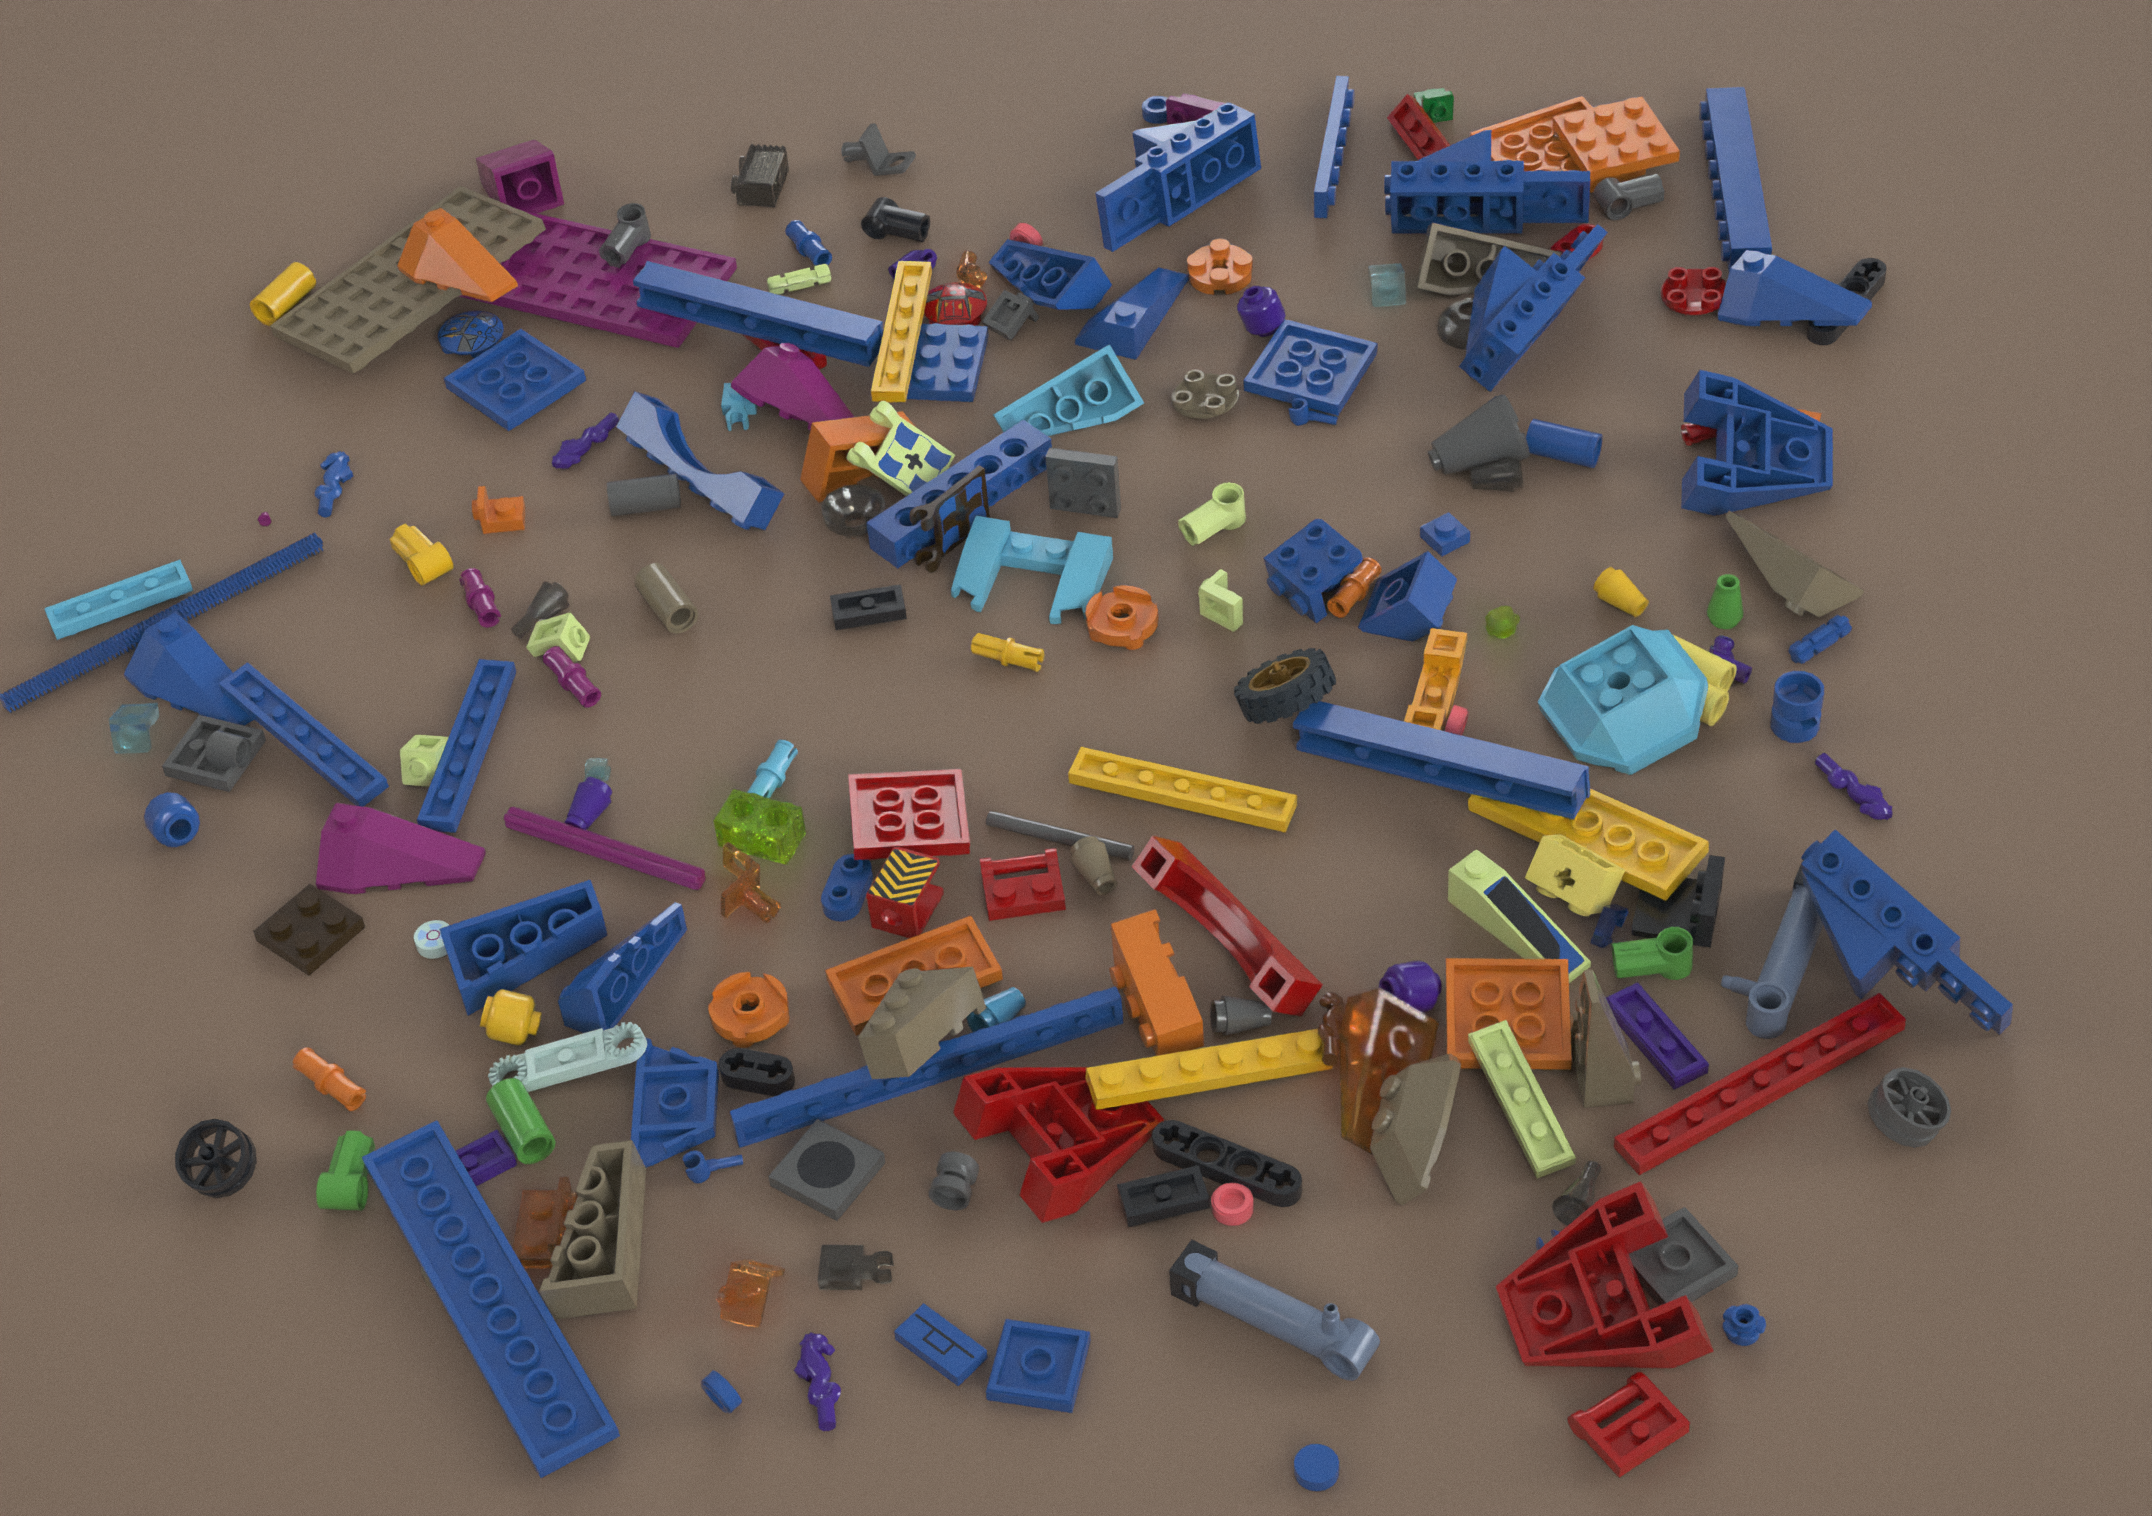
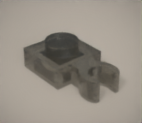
M822 1245L818 1272L819 1290H862L863 1279H871L879 1284L891 1283V1269L881 1270L878 1268L884 1265L894 1266L893 1254L888 1251H879L872 1255H866L864 1245Z

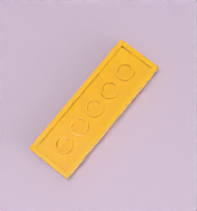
M1591 788L1589 798L1585 799L1575 819L1474 794L1468 799L1469 811L1539 843L1542 836L1561 834L1625 869L1622 881L1665 901L1709 852L1708 840Z

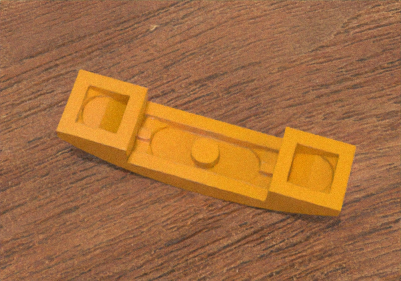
M1435 628L1430 629L1424 650V664L1412 705H1408L1404 722L1441 731L1445 730L1459 683L1467 643V633Z

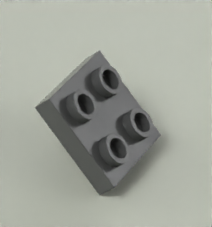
M1049 448L1046 454V469L1050 509L1118 518L1121 511L1118 457Z
M199 715L164 762L162 768L167 777L230 792L263 746L266 738L263 730Z

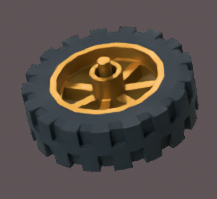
M1308 648L1305 651L1299 649L1294 650L1292 654H1281L1277 656V659L1273 661L1268 660L1262 663L1258 669L1254 668L1247 673L1248 676L1242 677L1238 681V686L1234 687V695L1248 722L1254 721L1256 724H1261L1267 721V723L1277 721L1281 717L1283 719L1291 717L1294 712H1302L1310 708V704L1321 701L1323 695L1329 694L1333 689L1332 686L1336 684V677L1326 654L1321 649L1317 651L1315 648Z

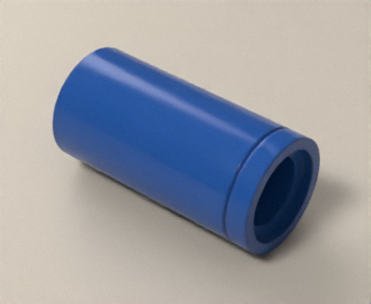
M1533 419L1529 425L1526 440L1530 454L1595 468L1600 456L1603 436L1600 433Z

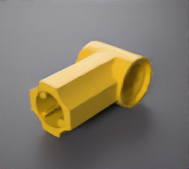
M405 523L397 527L395 533L389 539L392 549L407 563L412 576L421 586L454 568L446 548L440 542L433 544L415 526H408Z

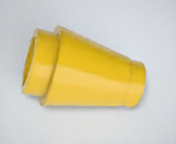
M1607 568L1594 583L1593 590L1598 593L1597 597L1631 614L1635 618L1641 615L1648 606L1649 600L1644 597L1621 569Z

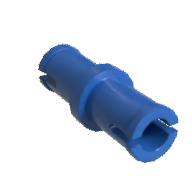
M800 220L791 221L786 226V235L796 244V249L802 256L808 257L815 266L821 264L829 265L831 263V252L822 245L820 237L815 232L809 231Z

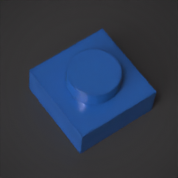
M1448 512L1421 526L1420 538L1442 557L1469 543L1470 531Z

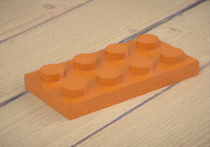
M972 916L825 970L827 981L856 1036L862 1032L898 975L908 969L916 968L920 971L973 967L980 988L1003 980L1002 969Z

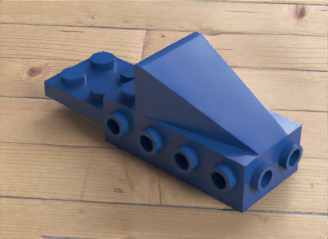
M1227 102L1196 121L1137 129L1132 132L1136 154V168L1095 193L1104 248L1114 252L1158 223L1169 227L1260 170L1261 162L1255 114Z
M1484 130L1417 161H1391V175H1385L1384 194L1386 195L1385 215H1391L1392 234L1426 233L1431 223L1475 233H1523V223H1589L1590 171H1524V161H1491V130Z
M1597 224L1589 234L1582 231L1571 245L1574 249L1573 252L1566 249L1560 257L1553 253L1545 263L1539 259L1533 267L1504 246L1475 288L1466 355L1459 367L1491 392L1558 317L1585 279L1579 272L1608 232Z
M1836 829L1822 843L1817 840L1806 849L1801 857L1804 860L1801 863L1803 885L1809 892L1857 997L1862 999L1895 965L1898 968L1895 971L1898 977L1911 988L1918 985L1926 992L1938 981L1940 983L1938 986L1940 992L1951 1002L1956 1004L1960 1000L1972 1011L1969 1014L1971 1019L1983 1030L1989 1031L1992 1028L2000 1035L2011 1024L2013 1004L1959 958L1960 936Z

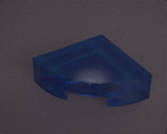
M1618 904L1604 906L1590 943L1601 948L1611 944L1613 941L1611 936L1615 925L1618 927L1623 926L1629 912L1628 908Z

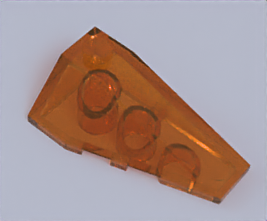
M1382 988L1347 998L1339 1033L1341 1138L1370 1154H1373L1370 1149L1374 1133L1372 1122L1379 1112L1382 1099L1380 1096L1381 1086L1390 1075L1395 1076L1409 1065L1432 1058L1439 1022Z

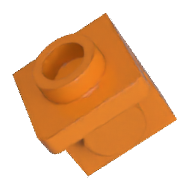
M478 486L477 499L472 500V513L474 520H480L483 534L525 530L526 506L523 496L489 500L486 487Z

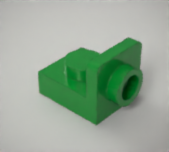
M1432 88L1414 93V98L1433 123L1453 120L1454 96L1452 91H1445L1444 88Z

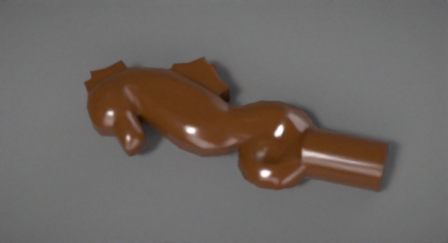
M1328 992L1319 1000L1320 1006L1328 1010L1323 1015V1024H1320L1318 1027V1035L1322 1041V1062L1327 1066H1333L1339 1060V1049L1344 1041L1342 1033L1345 1034L1352 1027L1346 1016L1345 1007L1347 1006L1342 997L1337 993Z

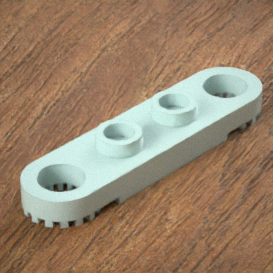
M623 1022L621 1026L617 1024L614 1028L607 1030L597 1029L527 1049L523 1054L513 1055L512 1057L507 1055L506 1059L502 1057L499 1059L500 1062L493 1063L494 1067L489 1069L488 1078L493 1087L496 1083L502 1081V1078L507 1073L519 1071L517 1073L518 1076L514 1078L522 1081L526 1090L530 1092L632 1063L644 1054L647 1048V1040L637 1024L633 1025L632 1022L625 1024ZM635 1038L633 1039L634 1043L630 1044L631 1047L626 1046V1050L624 1048H621V1050L617 1048L622 1040Z

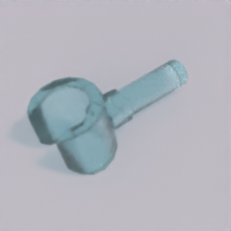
M587 759L583 782L587 777L608 781L611 774V767L606 766L608 759Z

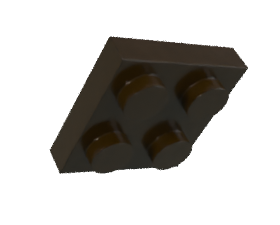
M309 884L253 932L257 942L310 976L366 927L361 916Z

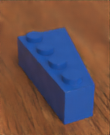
M591 880L439 929L468 1016L483 1008L488 996L494 997L495 993L501 989L512 991L608 936L602 910Z

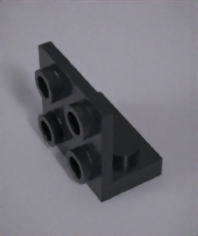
M1709 855L1707 870H1699L1697 879L1685 878L1666 901L1640 889L1632 924V935L1657 938L1659 933L1666 928L1680 927L1691 934L1693 945L1711 948L1722 890L1725 857Z

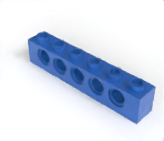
M1025 420L1020 421L868 521L866 524L870 549L898 569L911 559H914L918 550L935 544L934 528L929 531H923L920 524L921 520L917 521L914 525L911 524L910 511L913 508L931 503L979 465L985 468L989 507L995 505L999 500L1047 470L1046 454L1048 449L1052 448L1051 438Z

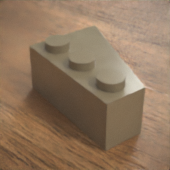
M973 967L920 971L914 968L903 971L898 975L858 1036L872 1079L911 1076L940 1050L938 1042L949 1032L952 1035H957L963 1029L962 1020L971 1012L979 1015L986 1009Z

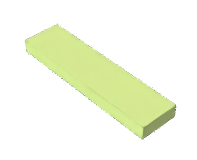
M1504 1020L1468 1034V1042L1536 1178L1538 1179L1574 1165L1576 1157L1507 1021Z

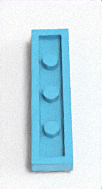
M177 560L46 607L44 610L55 637L59 640L166 600L177 598L180 595L193 591V588L181 560Z

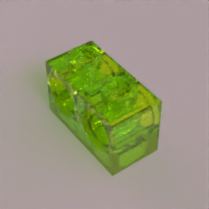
M736 789L732 790L713 820L719 847L785 865L788 864L806 834L802 807Z

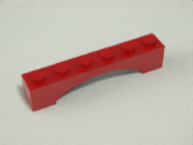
M1152 836L1131 867L1154 890L1161 892L1183 908L1221 942L1246 972L1251 981L1249 987L1273 1012L1301 1017L1323 984L1181 842Z

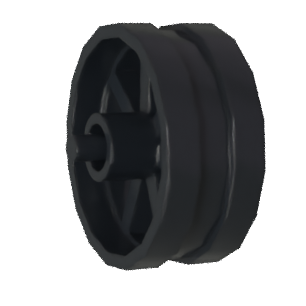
M219 1119L201 1121L189 1128L180 1139L175 1152V1168L181 1180L200 1194L212 1198L228 1197L243 1189L251 1179L257 1164L256 1148L251 1138L230 1122ZM227 1131L237 1135L238 1139L224 1147ZM216 1133L214 1144L206 1143L204 1139ZM200 1146L198 1157H193L195 1150ZM241 1149L239 1162L234 1161L230 1155ZM205 1165L194 1180L192 1167ZM234 1168L233 1173L226 1179L224 1173ZM214 1171L217 1185L204 1187V1184Z

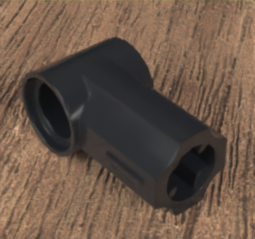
M880 197L876 199L861 220V227L869 237L874 239H883L887 234L924 242L928 236L930 215L899 208L892 199Z

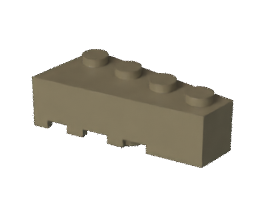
M632 1140L591 1147L576 1188L578 1194L573 1210H568L564 1221L566 1230L560 1246H555L550 1260L553 1264L548 1279H543L539 1290L554 1319L637 1308L646 1167Z

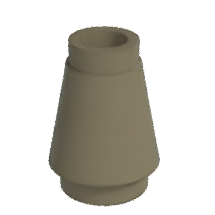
M1094 836L1078 840L1070 849L1071 864L1098 895L1110 893L1116 888L1117 881L1105 844L1098 841Z

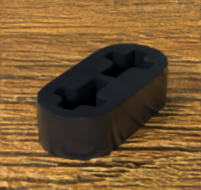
M734 1048L725 1052L719 1059L718 1065L722 1081L727 1087L768 1096H778L794 1087L795 1076L792 1063L781 1055Z

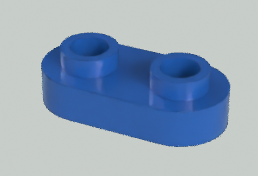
M847 854L835 862L821 895L822 908L826 917L833 921L841 922L854 918L860 912L873 880L872 866L868 859L854 860V854Z

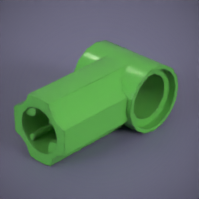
M1680 927L1666 928L1659 933L1657 938L1611 943L1613 967L1617 979L1661 974L1664 978L1679 980L1688 976L1693 968V938L1687 930Z
M346 1131V1134L338 1137L329 1171L322 1172L318 1179L316 1198L320 1209L362 1211L365 1208L368 1198V1171L364 1166L362 1157L375 1150L373 1138L367 1137L361 1131Z

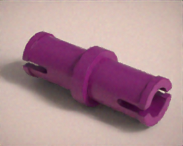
M469 568L464 570L460 575L462 578H459V581L466 592L465 600L468 607L475 611L481 626L486 628L495 626L499 623L498 617L501 618V614L494 603L495 596L492 589L485 585L478 569Z
M554 646L545 652L543 663L558 677L559 685L564 690L570 691L583 707H592L600 700L601 691L586 677L585 669L580 664L574 663L561 647Z

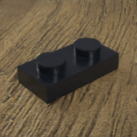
M901 584L830 595L835 630L907 619Z
M1199 1165L1117 1184L1118 1196L1128 1227L1210 1208L1208 1192Z

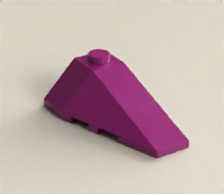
M781 343L780 346L764 348L731 383V388L751 403L760 407L768 403L780 409L779 416L787 420L793 418L808 422V430L811 429L812 422L854 417L814 362L801 353L797 346L790 343Z
M335 803L321 830L316 887L320 890L360 894L366 893L367 887L387 885L388 890L401 889L402 884L423 882L427 886L472 882L485 857L486 851L483 847L373 808Z

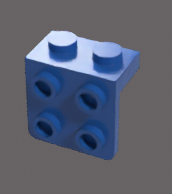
M1322 519L1313 520L1264 557L1269 576L1267 584L1277 596H1285L1299 615L1303 616L1305 614L1315 623H1318L1327 616L1321 593L1354 569L1363 560L1361 551Z

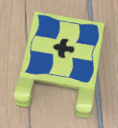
M881 401L871 411L870 419L878 425L891 429L875 455L868 445L863 442H857L854 448L849 450L846 458L853 465L868 469L905 496H908L946 471L955 454L900 417L888 402Z

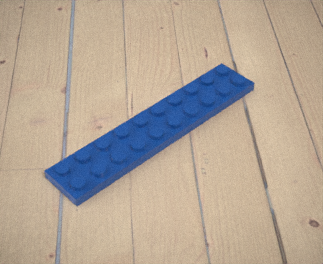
M436 1120L363 1156L362 1160L366 1170L540 1478L620 1437L614 1420L439 1122Z

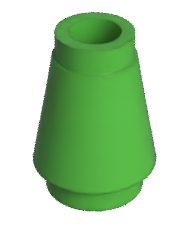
M1725 574L1718 578L1707 608V616L1710 622L1720 629L1735 627L1744 615L1739 586L1740 581L1734 575Z

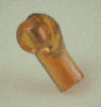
M964 251L956 270V276L961 282L973 284L980 288L987 280V274L976 265V254L972 251Z

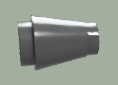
M1221 996L1220 1000L1211 1001L1210 1021L1213 1032H1222L1223 1036L1271 1025V1009L1264 1002L1229 996Z

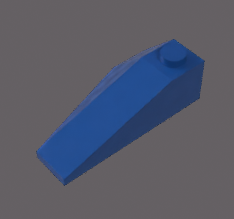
M1007 239L989 261L993 269L1030 298L1036 305L1053 309H1093L1101 302L1106 292L1112 286V283L1094 257Z
M1746 250L1730 268L1718 312V320L1744 326H1760L1761 321H1780V326H1792L1794 321L1812 320L1815 326H1857L1872 308V301L1778 256Z
M174 612L144 631L124 672V676L145 697L156 700L158 697L169 701L173 708L180 711L186 708L202 716L243 726L254 720L222 693L219 683L233 672L200 634L180 615Z
M674 902L578 973L572 983L567 985L559 996L558 1004L564 1026L587 1033L601 1028L603 1030L614 1028L687 931L682 904Z

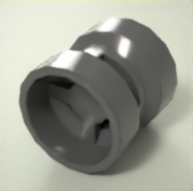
M954 1151L946 1152L939 1158L936 1167L938 1176L931 1183L928 1192L929 1198L936 1205L944 1209L962 1210L970 1202L972 1195L970 1186L977 1179L979 1165L972 1157Z

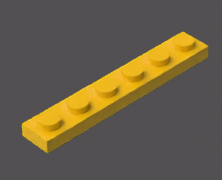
M898 261L871 388L872 402H906L932 275L931 262Z
M1085 747L1080 748L1068 772L1070 784L1285 833L1297 807V795Z
M1318 1029L1089 1067L1086 1068V1081L1095 1108L1098 1110L1329 1070L1333 1066H1327L1322 1062V1041L1319 1038Z

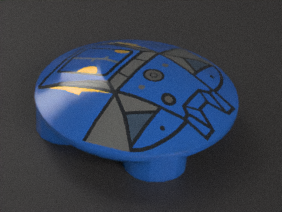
M468 311L448 319L441 326L438 332V339L444 353L471 355L473 358H476L493 347L501 339L504 327L502 321L492 313Z

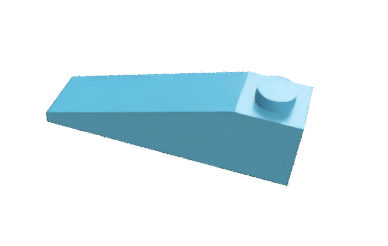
M1109 344L993 414L1003 432L1020 421L1025 420L1045 435L1050 436L1116 421L1144 404V401Z

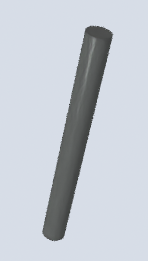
M989 811L986 818V825L1070 846H1073L1082 838L1093 836L995 811ZM1094 836L1098 841L1105 844L1108 855L1127 860L1132 859L1134 845Z

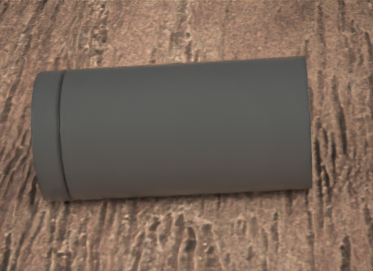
M677 473L607 482L611 516L681 508Z

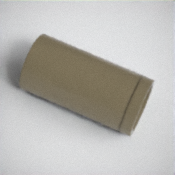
M653 563L645 566L638 572L635 578V587L668 631L679 634L689 630L698 619V610L662 564Z

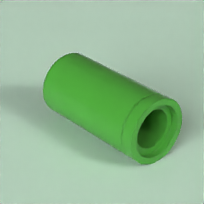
M509 1078L496 1083L488 1091L486 1103L518 1160L524 1164H534L548 1157L555 1148V1138L522 1081L516 1078Z

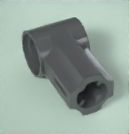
M1658 174L1621 183L1616 178H1606L1599 182L1594 189V198L1611 220L1625 218L1634 208L1659 203L1664 200L1665 194L1662 179Z
M638 203L625 204L618 209V223L599 249L601 258L607 261L610 266L620 268L622 264L627 262L637 246L647 243L651 238L645 208Z

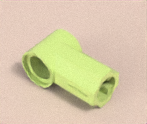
M1230 482L1218 485L1213 490V498L1178 520L1179 529L1186 541L1194 546L1222 529H1236L1245 523L1244 492L1240 485Z

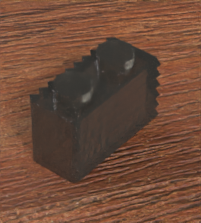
M751 144L746 156H740L739 174L733 175L731 180L732 194H736L738 205L776 208L787 173H789L786 148L783 145L781 147L777 145L775 147L772 145L767 147L765 144L763 146Z

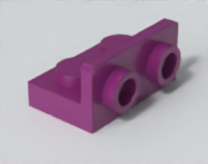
M1185 93L1180 98L1169 96L1166 100L1167 124L1196 121L1225 103Z

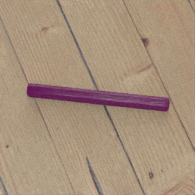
M509 807L503 818L507 828L694 890H699L706 880L703 868L521 808Z

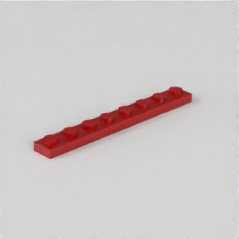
M1878 993L1615 1136L1614 1148L1638 1175H1641L1905 1030L1906 1018L1881 993Z

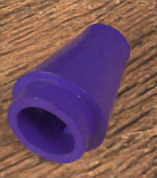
M587 777L584 782L578 784L564 823L584 830L588 829L611 804L612 789L597 778Z

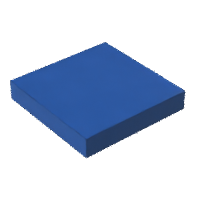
M1005 1319L986 1388L987 1400L1073 1413L1091 1341L1090 1331Z

